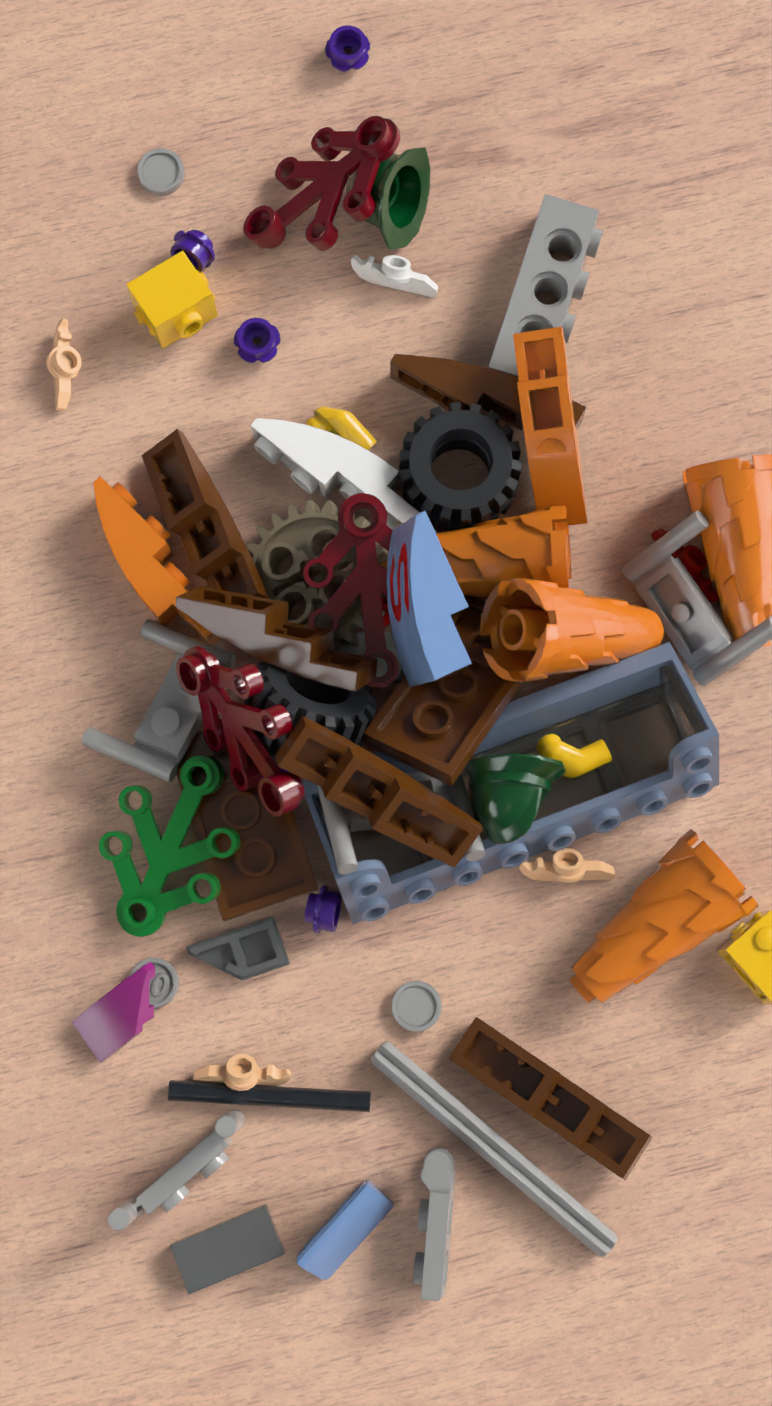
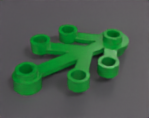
M194 756L188 759L182 766L180 778L184 788L163 836L160 834L151 809L152 795L146 787L141 785L128 786L119 795V806L125 814L132 816L149 863L148 871L142 882L130 855L133 842L126 832L121 830L105 833L99 841L100 854L106 860L112 861L123 891V895L116 907L117 920L120 926L130 935L137 937L151 935L161 928L167 912L193 902L199 904L211 902L220 893L221 885L219 879L209 872L194 875L186 886L161 893L170 873L212 857L226 858L232 856L240 848V836L231 827L217 828L209 834L208 838L181 848L203 796L216 792L224 781V769L221 763L212 756ZM197 766L204 768L207 773V779L202 785L196 784L192 778V772ZM133 791H137L142 796V805L138 810L133 809L129 804V796ZM221 833L227 834L231 839V847L227 852L220 850L216 843L217 837ZM114 836L118 837L123 845L119 855L112 853L109 848V842ZM200 879L207 880L211 885V893L208 897L201 896L197 891L196 886ZM136 903L144 905L147 910V916L144 921L137 920L133 915V907Z

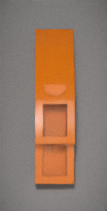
M561 326L513 334L519 380L517 386L536 510L545 509L550 506H566L567 516L563 520H568L569 526L588 523L563 328Z
M100 475L94 481V489L103 530L116 560L134 590L162 625L166 626L179 614L205 642L215 645L221 639L220 637L210 632L176 607V597L188 592L185 587L190 582L172 562H169L165 567L162 566L173 555L166 542L171 536L169 532L152 515L144 520L133 509L138 502L120 482L111 486Z

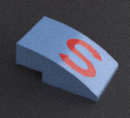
M425 510L392 530L387 561V601L392 635L399 661L410 687L435 681L472 663L450 616L469 606Z

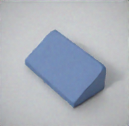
M364 1179L299 1251L296 1263L322 1280L329 1279L393 1207L392 1201L369 1179L367 1181Z

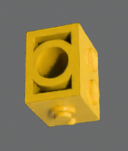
M183 251L126 284L135 309L133 314L140 325L144 324V326L148 327L150 335L154 336L162 349L180 338L194 336L203 328L204 324L218 316L214 301L215 295L207 286L209 282L203 272L199 273Z
M767 910L755 913L749 923L746 922L744 924L740 922L731 930L733 933L731 939L718 949L717 952L763 1004H772V911Z

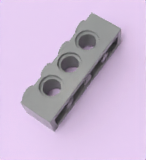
M547 194L544 195L488 368L518 377L513 334L562 326L565 343H568L576 315L569 314L568 310L572 298L582 300L590 274L589 272L582 271L586 256L595 258L603 234V230L595 228L599 210ZM562 250L567 252L572 259L565 262L557 261L551 257L550 253ZM543 292L551 293L558 299V302L552 305L542 304L535 296Z

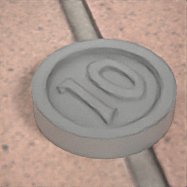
M164 148L153 149L147 152L139 161L137 168L138 177L143 188L149 193L158 196L169 195L175 192L182 185L185 176L180 157L175 152Z
M148 958L142 960L132 969L130 975L147 963L152 962L155 966V977L150 979L149 1004L154 1005V1008L163 1007L170 1003L177 994L179 988L178 974L175 968L163 959Z
M422 981L405 983L393 996V1016L398 1024L407 1030H426L436 1023L441 1014L440 996L428 983Z

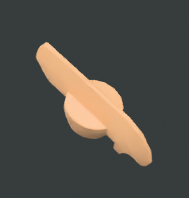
M61 318L57 324L54 333L53 349L50 350L46 359L47 368L51 375L54 376L56 411L67 409L71 396V379L76 377L81 368L79 353L69 346L72 334L68 331V320L66 318Z
M570 848L557 851L549 862H543V857H537L533 862H524L519 865L523 875L538 881L574 883L579 880L615 879L613 866L600 860L584 861L578 851Z
M237 1054L231 1057L225 1066L208 1065L195 1070L193 1081L225 1083L232 1090L245 1091L253 1088L255 1085L279 1086L288 1082L291 1072L288 1069H277L272 1064H268L267 1068H259L255 1059L250 1055Z

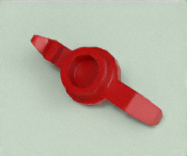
M660 528L652 532L651 536L656 542L668 531ZM693 545L682 546L671 554L673 558L679 557L710 603L719 599L718 593L714 592L712 588L713 582L710 581V578L705 579L702 574L703 570L707 567L705 555L699 548Z

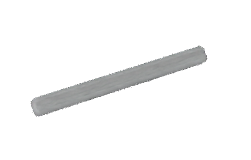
M387 1041L380 1045L371 1058L374 1066L596 1255L604 1257L611 1251L618 1239L611 1229L394 1045Z

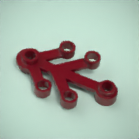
M371 116L361 122L356 131H334L330 127H324L317 131L312 138L311 147L324 161H298L295 157H287L278 164L275 170L276 179L288 190L299 188L305 181L313 182L276 212L266 205L252 210L245 219L243 226L246 237L259 248L274 249L284 241L286 236L285 227L320 200L314 220L308 225L305 236L317 250L326 251L330 249L338 239V230L332 224L348 177L357 170L353 189L344 197L343 209L357 222L367 220L375 211L376 202L370 195L380 163L390 158L399 145L400 130L397 125L390 119L382 118L381 116ZM341 151H350L339 161H331L335 159L341 153Z
M358 493L350 496L342 503L338 512L340 531L318 558L311 559L306 563L303 570V578L307 585L312 588L320 589L326 587L333 578L334 566L354 544L357 566L325 606L312 612L308 620V626L314 627V619L318 614H328L333 621L331 628L333 635L338 628V620L360 594L366 652L362 656L382 658L387 664L386 673L381 677H376L368 685L385 687L396 679L399 672V663L394 653L386 649L380 592L387 597V570L377 563L375 542L389 551L392 529L387 526L388 515L384 504L371 494ZM358 510L368 511L372 517L370 526L366 528L357 527L353 522V514ZM321 564L327 569L328 576L326 580L316 583L309 578L308 571L312 565Z
M200 646L188 649L184 656L177 660L176 672L183 689L192 696L198 695L204 723L203 736L208 747L214 752L225 748L228 749L232 782L237 789L243 792L258 785L261 802L270 814L279 817L296 809L305 796V789L301 779L291 772L281 771L252 730L263 732L271 740L290 733L292 730V720L286 708L276 704L261 710L232 701L224 688L234 690L242 699H247L263 691L264 682L258 668L253 664H247L234 670L220 666L217 658Z

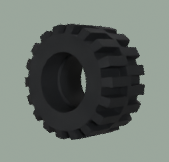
M461 402L450 403L449 411L444 413L441 407L437 406L430 410V418L428 420L420 416L414 422L413 433L408 431L403 440V450H400L399 479L400 487L403 488V499L420 513L426 510L430 522L436 531H439L441 526L449 527V531L469 528L481 522L498 519L500 513L505 515L511 506L512 498L516 495L522 461H519L521 453L519 442L512 441L514 431L508 423L502 427L499 425L500 416L492 410L487 416L480 414L481 405L471 403L469 411L461 410ZM455 449L467 450L482 459L488 469V477L480 485L472 489L454 490L442 485L434 477L431 465L438 456L447 451Z
M265 661L259 662L257 668L262 675L264 688L261 693L245 699V705L264 710L280 704L290 714L292 730L301 717L304 716L362 747L364 742L363 733L371 723L377 705L376 699L372 696L373 692L368 685L355 692L304 678ZM252 729L274 762H276L275 755L290 733L271 740L263 732Z

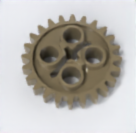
M307 500L305 513L303 514L296 506L289 504L288 519L283 520L277 514L272 513L271 519L274 528L268 531L258 526L256 530L262 538L260 544L248 542L245 544L247 549L254 554L252 559L269 599L288 602L287 622L308 626V620L312 612L325 606L357 566L354 544L334 566L333 578L326 587L320 589L312 588L307 585L303 578V570L306 563L311 559L318 558L326 543L332 540L340 531L338 506L329 500L324 504L322 511H320L319 506L314 501ZM355 513L353 514V522L357 527L366 528L370 526L371 523L363 516L355 520ZM376 548L377 563L380 565L388 560V551L384 548ZM293 555L294 562L291 569L285 574L279 575L278 568L283 558ZM351 562H353L354 566L352 569L348 571H341L344 568L348 567V565ZM314 564L309 568L308 575L312 581L320 583L326 580L328 572L323 565ZM316 571H318V572L321 573L320 575H317V576L314 578V573H315ZM284 586L288 587L281 591L278 596H276L277 589ZM380 592L381 598H387L382 592ZM360 594L338 620V628L332 635L331 650L341 651L340 640L345 639L354 646L358 645L355 631L359 627L364 630ZM305 599V613L300 618L292 620V607L296 602ZM321 613L315 617L313 624L314 627L331 630L333 621L328 614Z

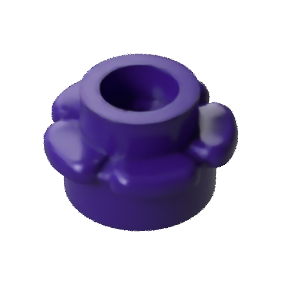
M345 25L337 28L326 43V56L331 58V65L339 71L347 72L353 68L359 70L369 60L367 52L370 50V42L364 33L355 26ZM351 48L352 52L350 54H346L344 52V49Z
M193 229L186 233L180 230L174 235L175 243L170 249L171 256L183 251L199 273L204 267L211 266V263L215 260V253L212 241L206 234Z
M262 318L246 320L234 335V344L239 348L238 355L248 363H255L256 361L265 363L272 360L277 354L276 347L281 342L280 333L277 328ZM256 338H260L262 340V343L260 345H254L253 340Z
M322 885L319 894L310 893L308 896L305 922L313 923L314 933H320L321 930L335 932L341 912L342 895L339 892L328 891V886Z

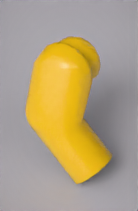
M321 406L313 411L314 415L308 418L305 424L338 434L366 450H369L377 442L357 418L346 410Z
M547 734L541 737L536 745V751L540 756L563 762L566 772L562 776L567 778L579 777L612 761L610 751L603 739L577 749L561 741L559 736Z

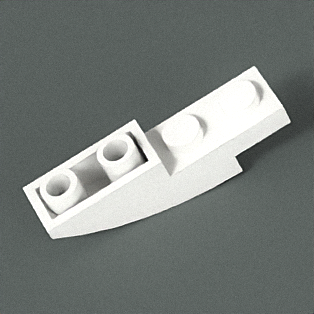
M256 418L250 425L253 438L256 441L253 446L257 452L270 463L276 464L279 460L293 472L290 474V477L306 492L312 494L314 490H317L327 498L339 484L341 486L339 492L345 499L358 493L371 494L384 504L388 515L387 526L392 530L420 513L394 492L399 486V471L356 443L331 432L290 421Z

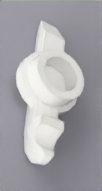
M356 255L351 258L353 270L360 278L369 283L431 298L437 296L438 285L427 275L412 272L410 261L404 257L396 255L386 256L383 258L382 264L374 263L375 257L369 256L366 260H362Z

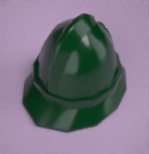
M425 147L407 149L401 154L394 153L390 158L380 163L370 195L375 199L376 208L365 222L373 224L377 229H380L384 241L390 250L406 247L418 234L425 215L430 190L431 168ZM358 170L348 177L346 194L353 189Z
M514 753L469 760L464 769L470 777L468 788L472 790L471 807L476 820L481 823L485 835L494 844L514 842L525 835L531 828L544 797L550 793L551 784L566 772L563 762L540 755Z

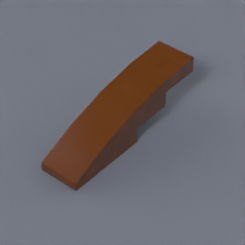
M394 354L391 359V379L449 411L450 403L461 402V410L469 411L471 403L481 405V408L485 411L490 412L492 410L503 421L521 431L523 430L517 382H519L518 377L492 368L446 358ZM572 400L574 421L578 430L586 407Z
M176 429L141 455L168 530L181 536L194 574L205 579L209 588L269 599L253 559L223 499L184 433Z
M203 586L194 588L176 597V607L210 632L274 666L310 680L355 692L376 678V658L331 650L333 630L287 622L288 602Z
M304 716L301 717L275 755L278 767L320 786L325 798L367 817L372 829L454 868L483 830L481 823L433 790L366 749Z
M475 1017L448 1058L623 1180L627 1179L653 1138L478 1017Z

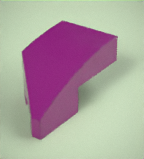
M152 962L135 971L72 1021L100 1063L113 1056L143 1031V1024L154 1018V1005L149 1004L150 979L155 977V966Z

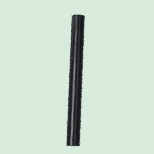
M170 1080L168 1087V1101L370 1112L371 1092L264 1085H255L249 1090L237 1091L232 1090L225 1083Z

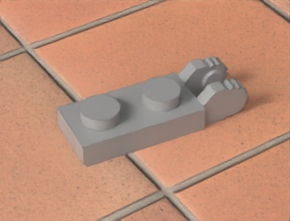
M443 1147L441 1149L435 1148L428 1152L427 1157H424L425 1161L422 1163L424 1168L421 1171V1180L430 1190L429 1200H420L418 1231H426L425 1253L416 1252L413 1272V1284L422 1285L421 1299L439 1301L446 1293L456 1172L453 1168L456 1165L454 1163L455 1158L452 1156L453 1153H450L448 1149H443Z

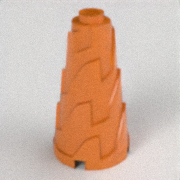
M772 454L752 455L753 465H751L750 460L740 461L739 457L696 465L685 469L686 471H682L683 485L688 494L691 512L700 511L709 523V526L697 534V537L702 538L710 581H715L724 624L733 636L732 641H736L772 616ZM769 641L762 647L771 646V642Z
M550 506L523 515L488 520L469 528L436 533L463 595L488 599L490 593L500 582H512L513 580L510 578L557 583L558 587L569 588V579H572L569 524L568 520H563L567 516L566 506ZM387 561L382 563V567L387 568Z
M510 578L513 580L512 582H500L490 593L481 616L480 636H490L492 648H482L484 656L494 673L502 679L509 681L548 679V675L585 671L589 669L588 666L617 664L622 659L659 646L664 636V627L656 612L648 608L629 605L627 601L621 599L585 595L583 590L558 587L557 583L523 578Z
M692 829L682 835L676 844L658 861L660 866L636 889L630 901L594 936L596 940L571 966L576 974L569 981L588 1003L595 998L604 1003L632 983L637 985L674 957L691 951L715 932L721 933L741 918L749 916L759 906L753 896L748 897L742 903L738 901L745 894V886L704 840L694 849L691 847L699 840V836Z

